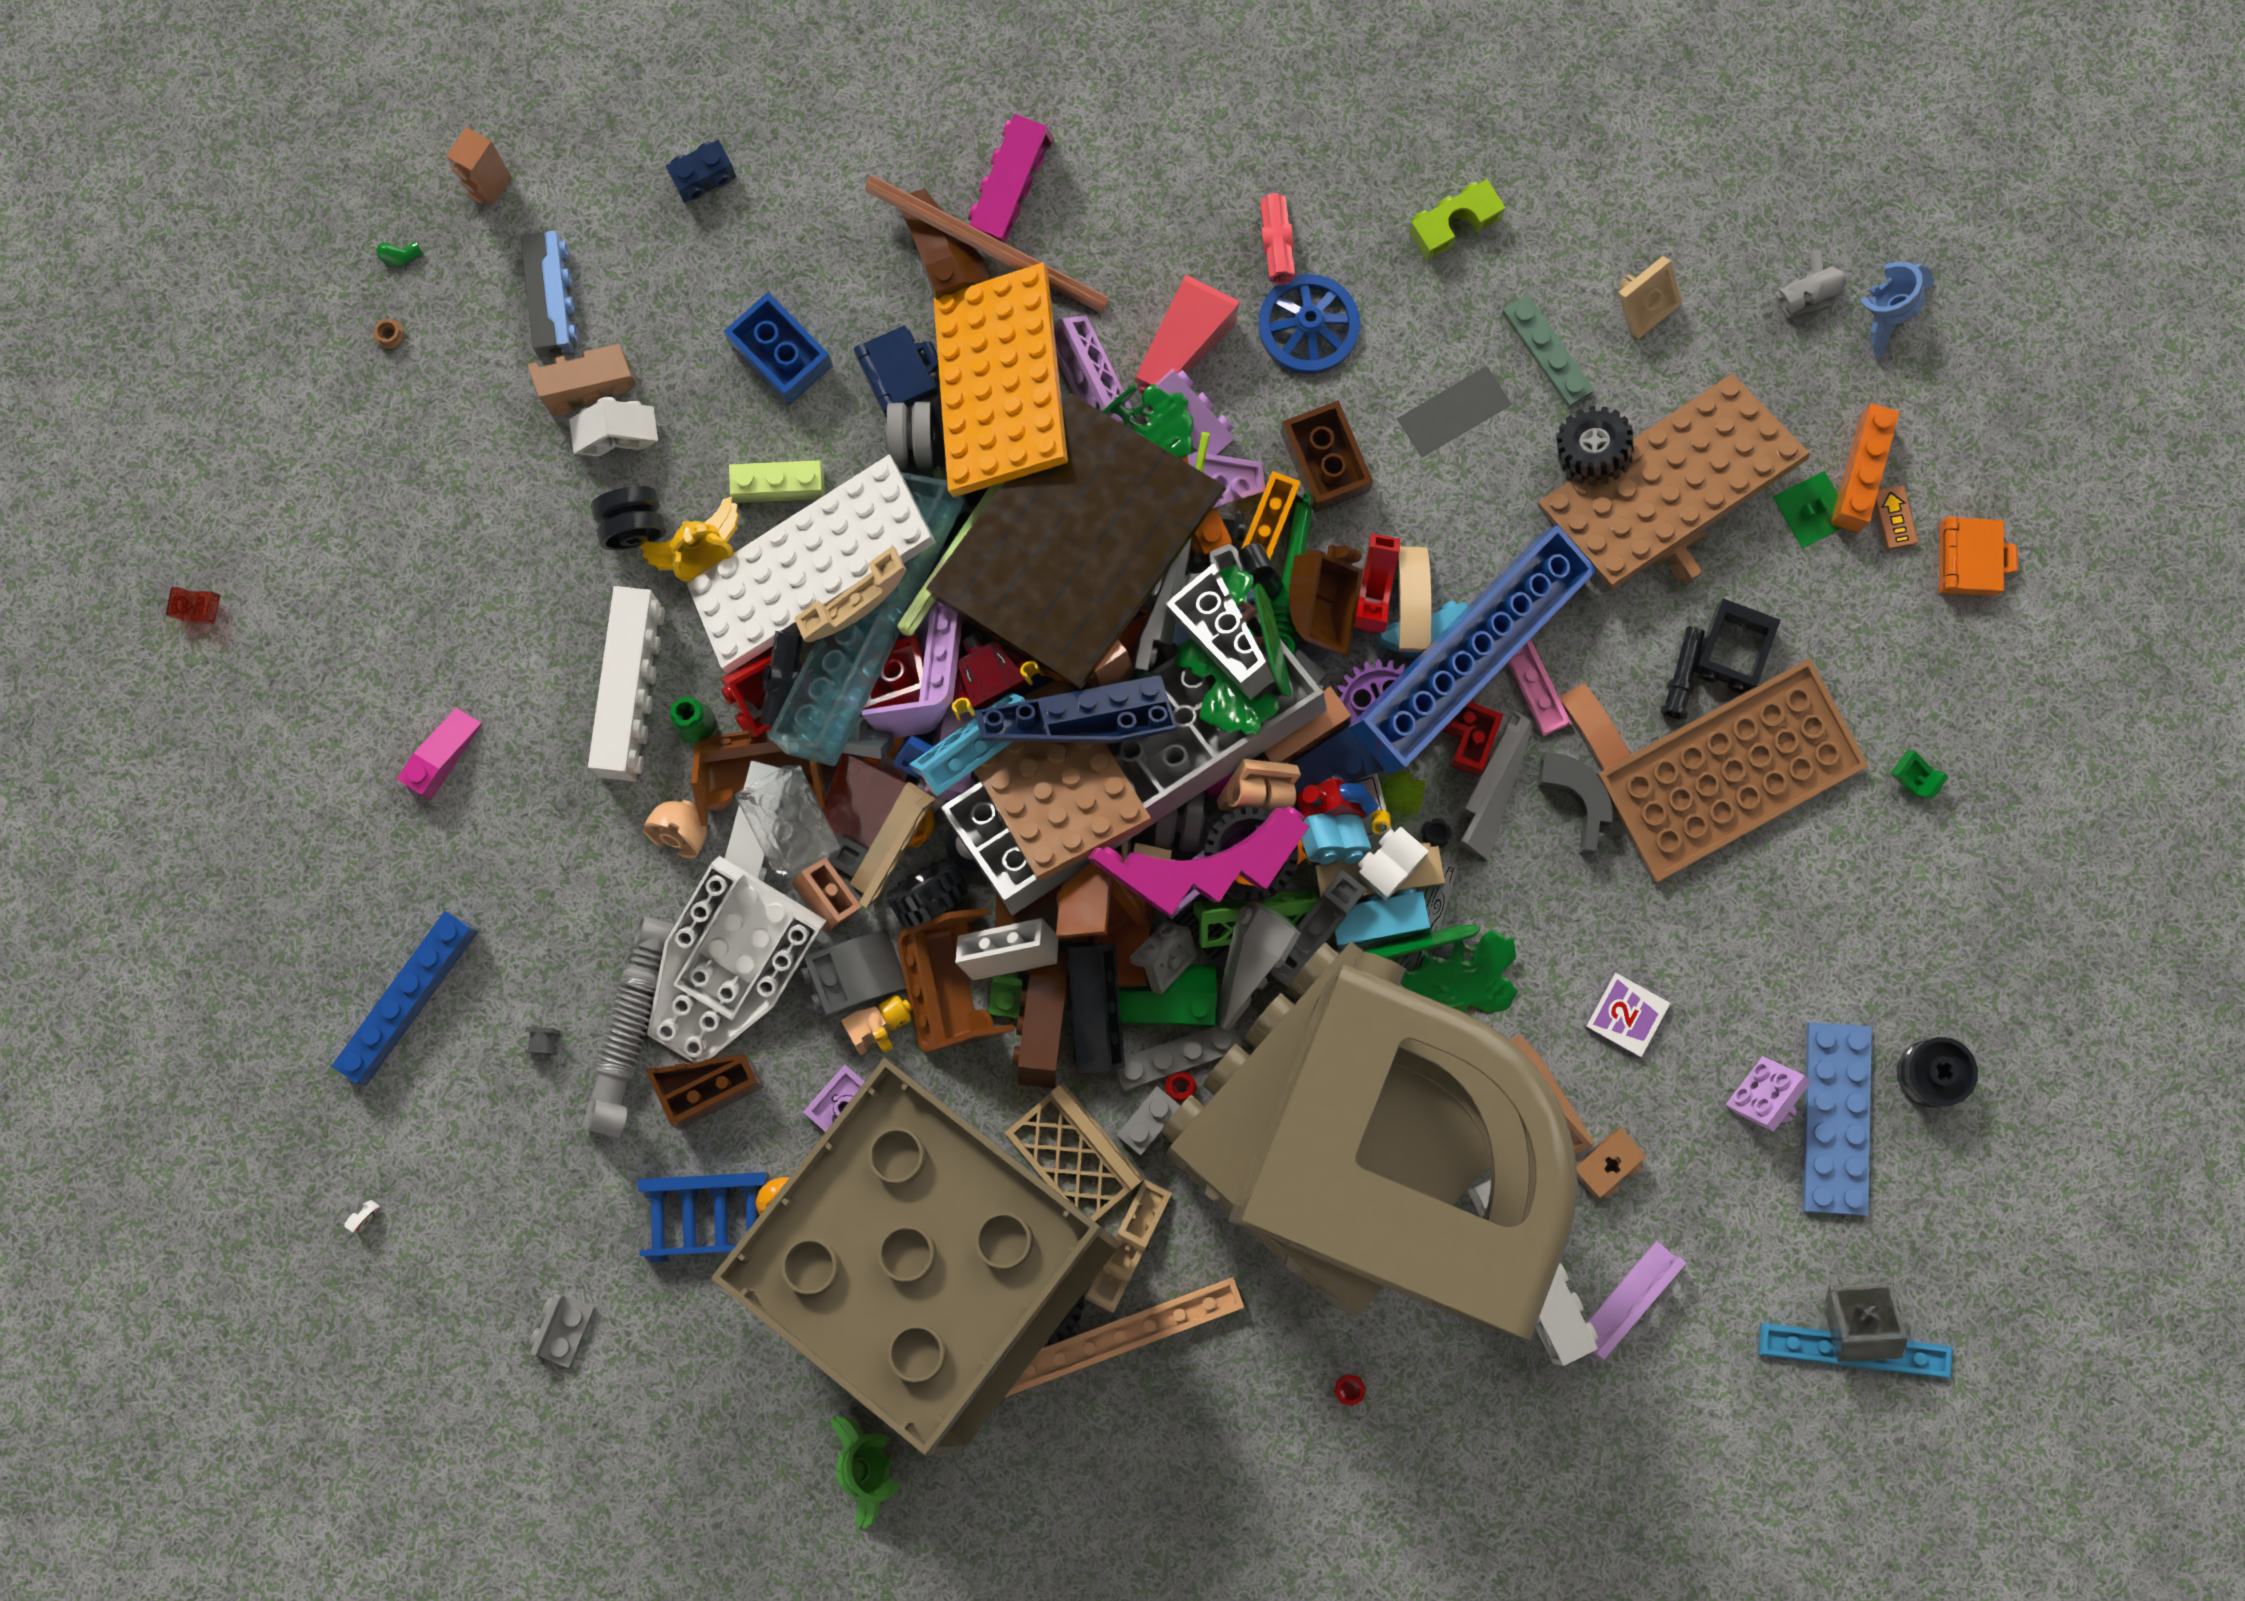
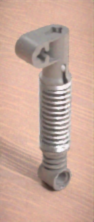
M645 915L639 921L634 939V945L638 946V950L634 949L633 953L636 954V957H631V961H634V964H629V967L621 975L620 982L626 984L627 987H618L622 990L621 993H616L620 997L619 1000H614L618 1005L612 1007L616 1012L610 1014L614 1019L608 1021L612 1026L606 1028L610 1033L604 1034L608 1040L602 1041L606 1047L600 1048L604 1054L598 1055L602 1060H597L595 1067L597 1078L594 1082V1088L582 1126L587 1131L619 1138L623 1131L627 1117V1107L621 1104L626 1092L627 1083L633 1079L634 1072L636 1071V1067L632 1065L633 1063H638L634 1058L635 1056H640L636 1051L637 1049H642L638 1044L644 1042L640 1038L646 1035L642 1031L643 1029H648L644 1024L650 1021L646 1017L651 1016V1012L648 1010L652 1009L653 1005L650 1003L654 1001V998L648 996V994L655 995L654 990H656L659 975L656 968H660L661 964H658V961L662 960L660 954L663 953L665 941L674 927L673 923Z

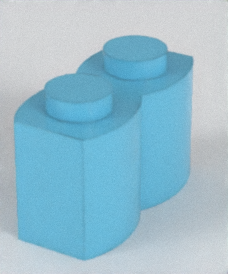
M1316 814L1308 816L1303 821L1309 825V828L1301 838L1309 861L1320 862L1323 865L1333 863L1334 861L1356 864L1372 849L1362 819L1358 815L1344 814L1334 817L1329 814Z

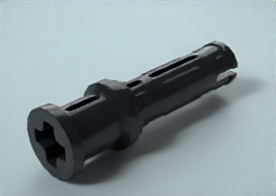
M1688 626L1685 629L1673 679L1667 683L1666 688L1669 691L1665 705L1661 706L1660 713L1662 715L1679 720L1687 719L1688 712L1686 708L1689 696L1694 693L1693 675L1703 637L1705 636L1703 629L1699 633L1700 628Z

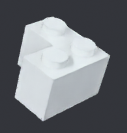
M604 397L597 400L596 404L582 409L581 413L569 419L574 454L601 456L615 447L641 450L658 441L654 407L641 405L639 401L619 402L615 398Z

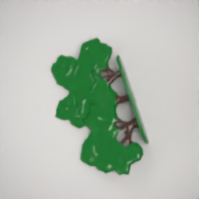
M1233 565L1219 571L1237 608L1244 607L1246 610L1240 613L1246 625L1258 613L1263 636L1257 638L1250 629L1249 631L1257 646L1265 643L1270 662L1268 667L1281 693L1286 697H1290L1291 685L1277 624L1264 588L1259 583L1255 585L1254 596L1256 606H1253L1247 602V594L1252 587L1253 576L1246 571H1240L1238 565ZM1192 638L1180 645L1174 661L1175 665L1182 668L1190 667L1192 668V673L1201 678L1211 674L1216 679L1212 689L1203 698L1200 719L1209 724H1217L1221 730H1225L1228 733L1241 729L1246 735L1258 734L1262 722L1273 717L1279 709L1278 700L1274 695L1268 694L1265 691V687L1262 690L1261 699L1256 700L1253 697L1250 700Z

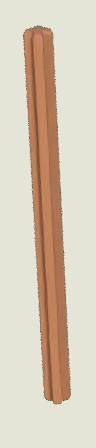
M871 176L866 183L865 191L1016 270L1042 263L876 176ZM1045 264L1048 269L1049 287L1098 312L1104 310L1108 302L1106 295Z

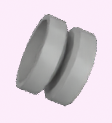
M915 402L912 407V421H909L908 409L904 403H888L886 446L888 454L895 460L899 470L907 469L909 466L910 450H913L914 462L918 469L934 468L931 402Z

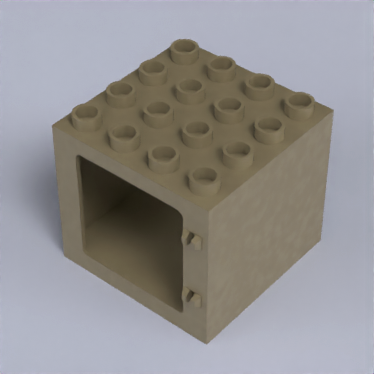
M1352 941L1349 942L1340 954L1334 951L1327 943H1324L1285 990L1297 1003L1294 1005L1280 993L1258 1017L1244 1037L1255 1048L1253 1053L1249 1055L1240 1046L1235 1044L1213 1068L1202 1084L1203 1087L1214 1095L1209 1103L1203 1106L1196 1098L1190 1095L1168 1119L1160 1132L1172 1143L1164 1155L1205 1191L1204 1194L1208 1198L1218 1202L1230 1214L1321 988L1343 963L1353 967L1356 959H1361L1363 951ZM1392 1063L1358 1148L1356 1162L1365 1170L1453 1206L1489 1165V1158L1483 1139L1471 1117L1449 1093L1429 1079ZM1249 1230L1285 1263L1284 1266L1292 1273H1297L1337 1309L1359 1316L1384 1287Z
M884 1057L711 1279L924 1455L963 1452L1122 1243Z

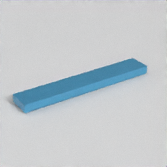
M1761 1323L1758 1355L1951 1379L1953 1346Z

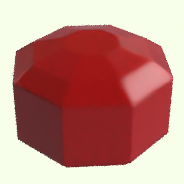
M1346 1373L1336 1380L1333 1392L1341 1404L1354 1406L1364 1399L1366 1387L1360 1377Z

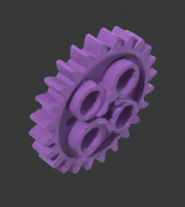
M1377 659L1375 668H1371L1370 664L1366 661L1364 662L1363 672L1357 667H1353L1354 678L1347 675L1343 676L1347 686L1337 685L1336 689L1342 694L1339 699L1351 714V724L1376 700L1370 685L1372 683L1376 684L1378 695L1380 696L1383 693V685L1387 682H1394L1404 672V664L1395 670L1393 669V660H1390L1386 667H1382L1380 659ZM1360 691L1367 693L1370 697L1369 705L1366 707L1355 705L1353 701L1355 693Z

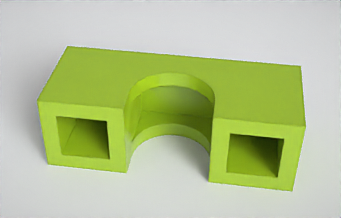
M1488 179L1479 184L1475 181L1467 185L1462 190V193L1456 197L1448 196L1442 199L1433 210L1429 212L1423 210L1417 213L1412 218L1408 232L1425 259L1429 260L1452 247L1455 235L1449 227L1450 221L1457 218L1465 219L1472 224L1476 232H1479L1502 219L1506 207Z

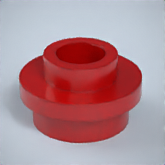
M1186 1072L1174 1073L1166 1081V1094L1177 1103H1183L1190 1095L1194 1097L1196 1082ZM1177 1082H1184L1187 1085V1090L1184 1093L1176 1092L1175 1084Z

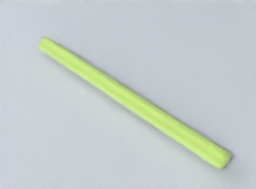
M1005 482L988 488L897 624V628L903 635L912 636L936 601L927 591L926 587Z

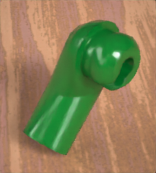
M415 241L403 249L390 245L388 242H382L376 249L377 256L382 262L396 267H403L423 254Z

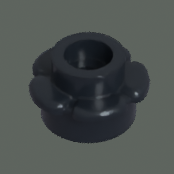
M1434 818L1431 822H1426L1421 829L1423 842L1430 843L1431 847L1439 846V848H1443L1448 844L1447 840L1452 836L1450 826L1440 818ZM1438 831L1439 836H1434L1433 832Z

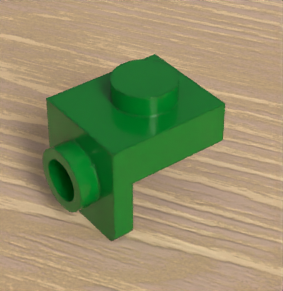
M1907 750L1890 773L1910 794L1926 799H1933L1941 791L1942 785L1948 778L1944 771L1933 770L1913 750Z

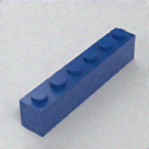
M444 911L331 1066L354 1083L367 1086L477 935L478 931L455 915Z

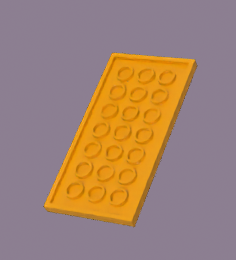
M1042 262L960 289L951 294L943 295L939 300L933 298L948 491L952 497L1068 463L1048 269Z

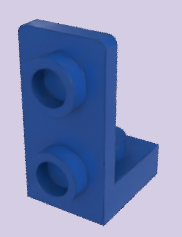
M934 731L926 734L905 736L893 765L921 779L922 776L915 773L909 764L932 748Z

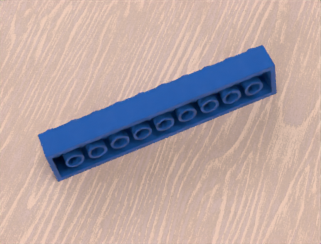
M1558 524L1541 533L1348 729L1388 774L1405 768L1597 571L1596 568Z

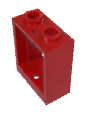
M772 650L720 678L724 685L721 692L729 705L733 704L738 712L734 716L737 724L743 732L747 731L755 737L771 729L773 726L760 723L761 716L753 720L736 684L764 669L770 663ZM799 662V668L802 673L801 687L797 696L793 699L791 715L794 714L797 708L807 709L806 699L816 693L801 662Z

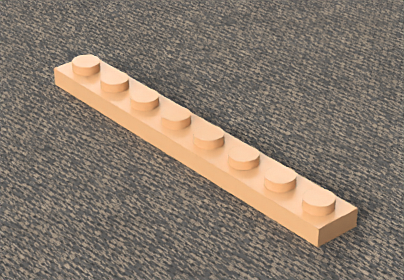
M1234 1277L1042 1348L1005 1397L1244 1308Z

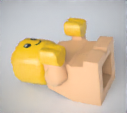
M894 995L881 1002L878 1008L871 1007L856 1011L842 1019L841 1022L859 1055L866 1053L867 1047L873 1043H877L881 1051L886 1053L893 1049L892 1043L887 1038V1033L890 1032L889 1030L895 1031L909 1023L911 1020L909 1012L912 1008L906 999L902 1001L899 996Z

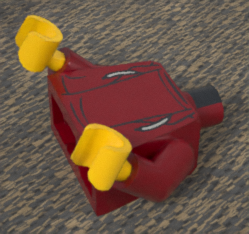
M979 634L970 635L962 641L968 655L958 661L959 670L956 672L954 702L952 704L953 712L958 721H961L960 716L964 712H969L972 717L975 715L974 710L986 709L1009 692L1017 694L1030 687L1029 685L1033 684L1031 677L1037 673L1043 676L1044 672L1037 662L1032 661L1009 646H1000L997 641H993L985 646Z

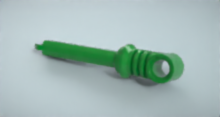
M1304 493L1300 502L1294 505L1281 575L1284 586L1280 590V595L1272 598L1270 602L1279 637L1292 654L1295 652L1294 636H1296V628L1292 622L1289 609V585L1294 555L1305 554L1313 506L1309 505L1310 494Z

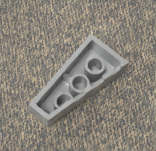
M1214 564L1165 603L1176 623L1250 700L1275 680Z

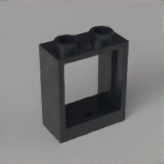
M1723 598L1716 605L1700 649L1695 672L1700 673L1699 677L1707 682L1716 683L1719 680L1727 683L1730 690L1741 694L1757 687L1781 620ZM1723 620L1764 635L1750 675L1709 661Z

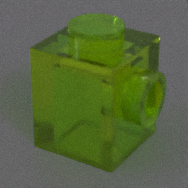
M1396 771L1395 775L1389 774L1386 782H1380L1386 809L1417 816L1421 809L1426 781L1413 779V774L1403 771Z

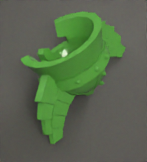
M839 1414L837 1418H831L832 1427L839 1436L844 1448L838 1457L836 1465L837 1476L835 1478L838 1479L841 1489L848 1496L856 1499L857 1511L855 1520L858 1529L862 1527L868 1529L869 1526L874 1525L876 1518L879 1517L880 1502H884L894 1496L901 1484L889 1478V1466L894 1465V1460L892 1457L887 1458L883 1450L889 1437L880 1433L864 1435L856 1421L853 1422L848 1416L843 1417Z

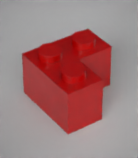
M1469 701L1441 730V732L1459 738L1449 767L1478 777L1484 769L1504 714Z

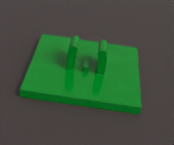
M1825 471L1772 496L1801 548L1842 529V527L1830 524L1838 493Z

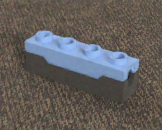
M556 230L547 231L546 233L520 235L532 348L538 357L573 353V343L578 342V334L575 324L571 325L570 315L575 314V307L572 296L568 297L567 287L572 286L569 268L565 269L564 259L569 258L567 243L565 240H561Z

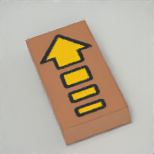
M1904 485L1878 490L1875 507L1886 550L1916 545L1918 539Z

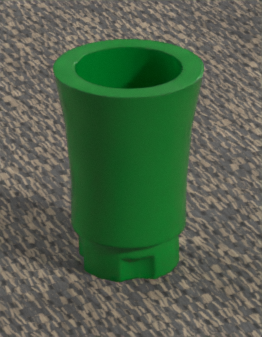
M681 697V699L672 703L670 717L675 731L681 739L689 743H696L712 735L716 720L714 713L708 706L692 697ZM694 714L693 717H690L689 720H686L688 715Z

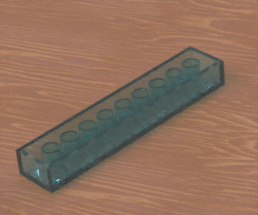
M901 472L936 543L903 563L906 572L890 595L874 610L847 628L815 641L768 735L786 754L836 766L901 631L897 628V624L922 589L964 503V499L961 496L952 497L948 491L946 480Z

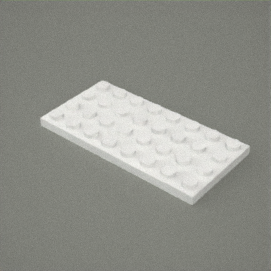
M889 454L739 549L729 559L725 558L706 570L693 581L688 582L687 586L719 664L729 674L772 647L775 631L781 630L794 633L799 630L794 619L797 615L818 600L826 606L872 572L868 563L891 546L897 549L902 562L905 563L936 542L895 460Z

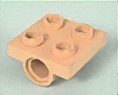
M1243 759L1217 798L1219 809L1233 811L1239 808L1245 809V807L1256 809L1260 807L1268 812H1273L1275 808L1284 807L1287 809L1288 806L1293 808L1296 801L1294 784L1301 775L1298 765Z

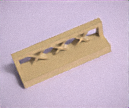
M911 782L904 786L850 885L864 893L859 904L865 908L869 907L882 894L935 800L934 797Z

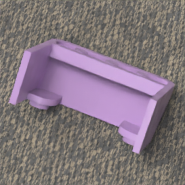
M935 601L913 634L917 637L921 636V645L925 649L919 702L862 710V716L877 732L892 733L893 738L930 733L939 726L953 700L963 619L960 618L958 613L938 601ZM911 604L876 609L878 618L897 639L910 637L909 635H903L897 628V624Z

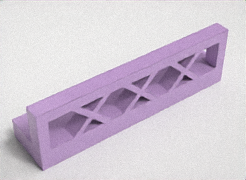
M1087 315L1061 318L1054 325L1056 354L1060 367L1074 395L1102 412L1124 390ZM1075 326L1081 327L1085 338L1078 334ZM1088 352L1095 356L1098 363L1090 359ZM1100 378L1108 382L1110 389L1103 385ZM1128 400L1125 403V408L1132 409ZM1117 414L1111 416V418L1118 422L1123 421Z
M1658 1241L1653 1243L1586 1322L1592 1324L1599 1340L1595 1341L1598 1349L1592 1352L1597 1358L1605 1360L1686 1264L1680 1256L1672 1255Z

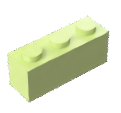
M820 460L729 464L730 495L734 498L733 501L735 503L816 500L825 495L824 469Z

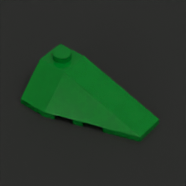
M1190 964L1163 994L1152 992L1149 980L1147 986L1119 988L1122 1023L1214 1027L1216 1015V965Z

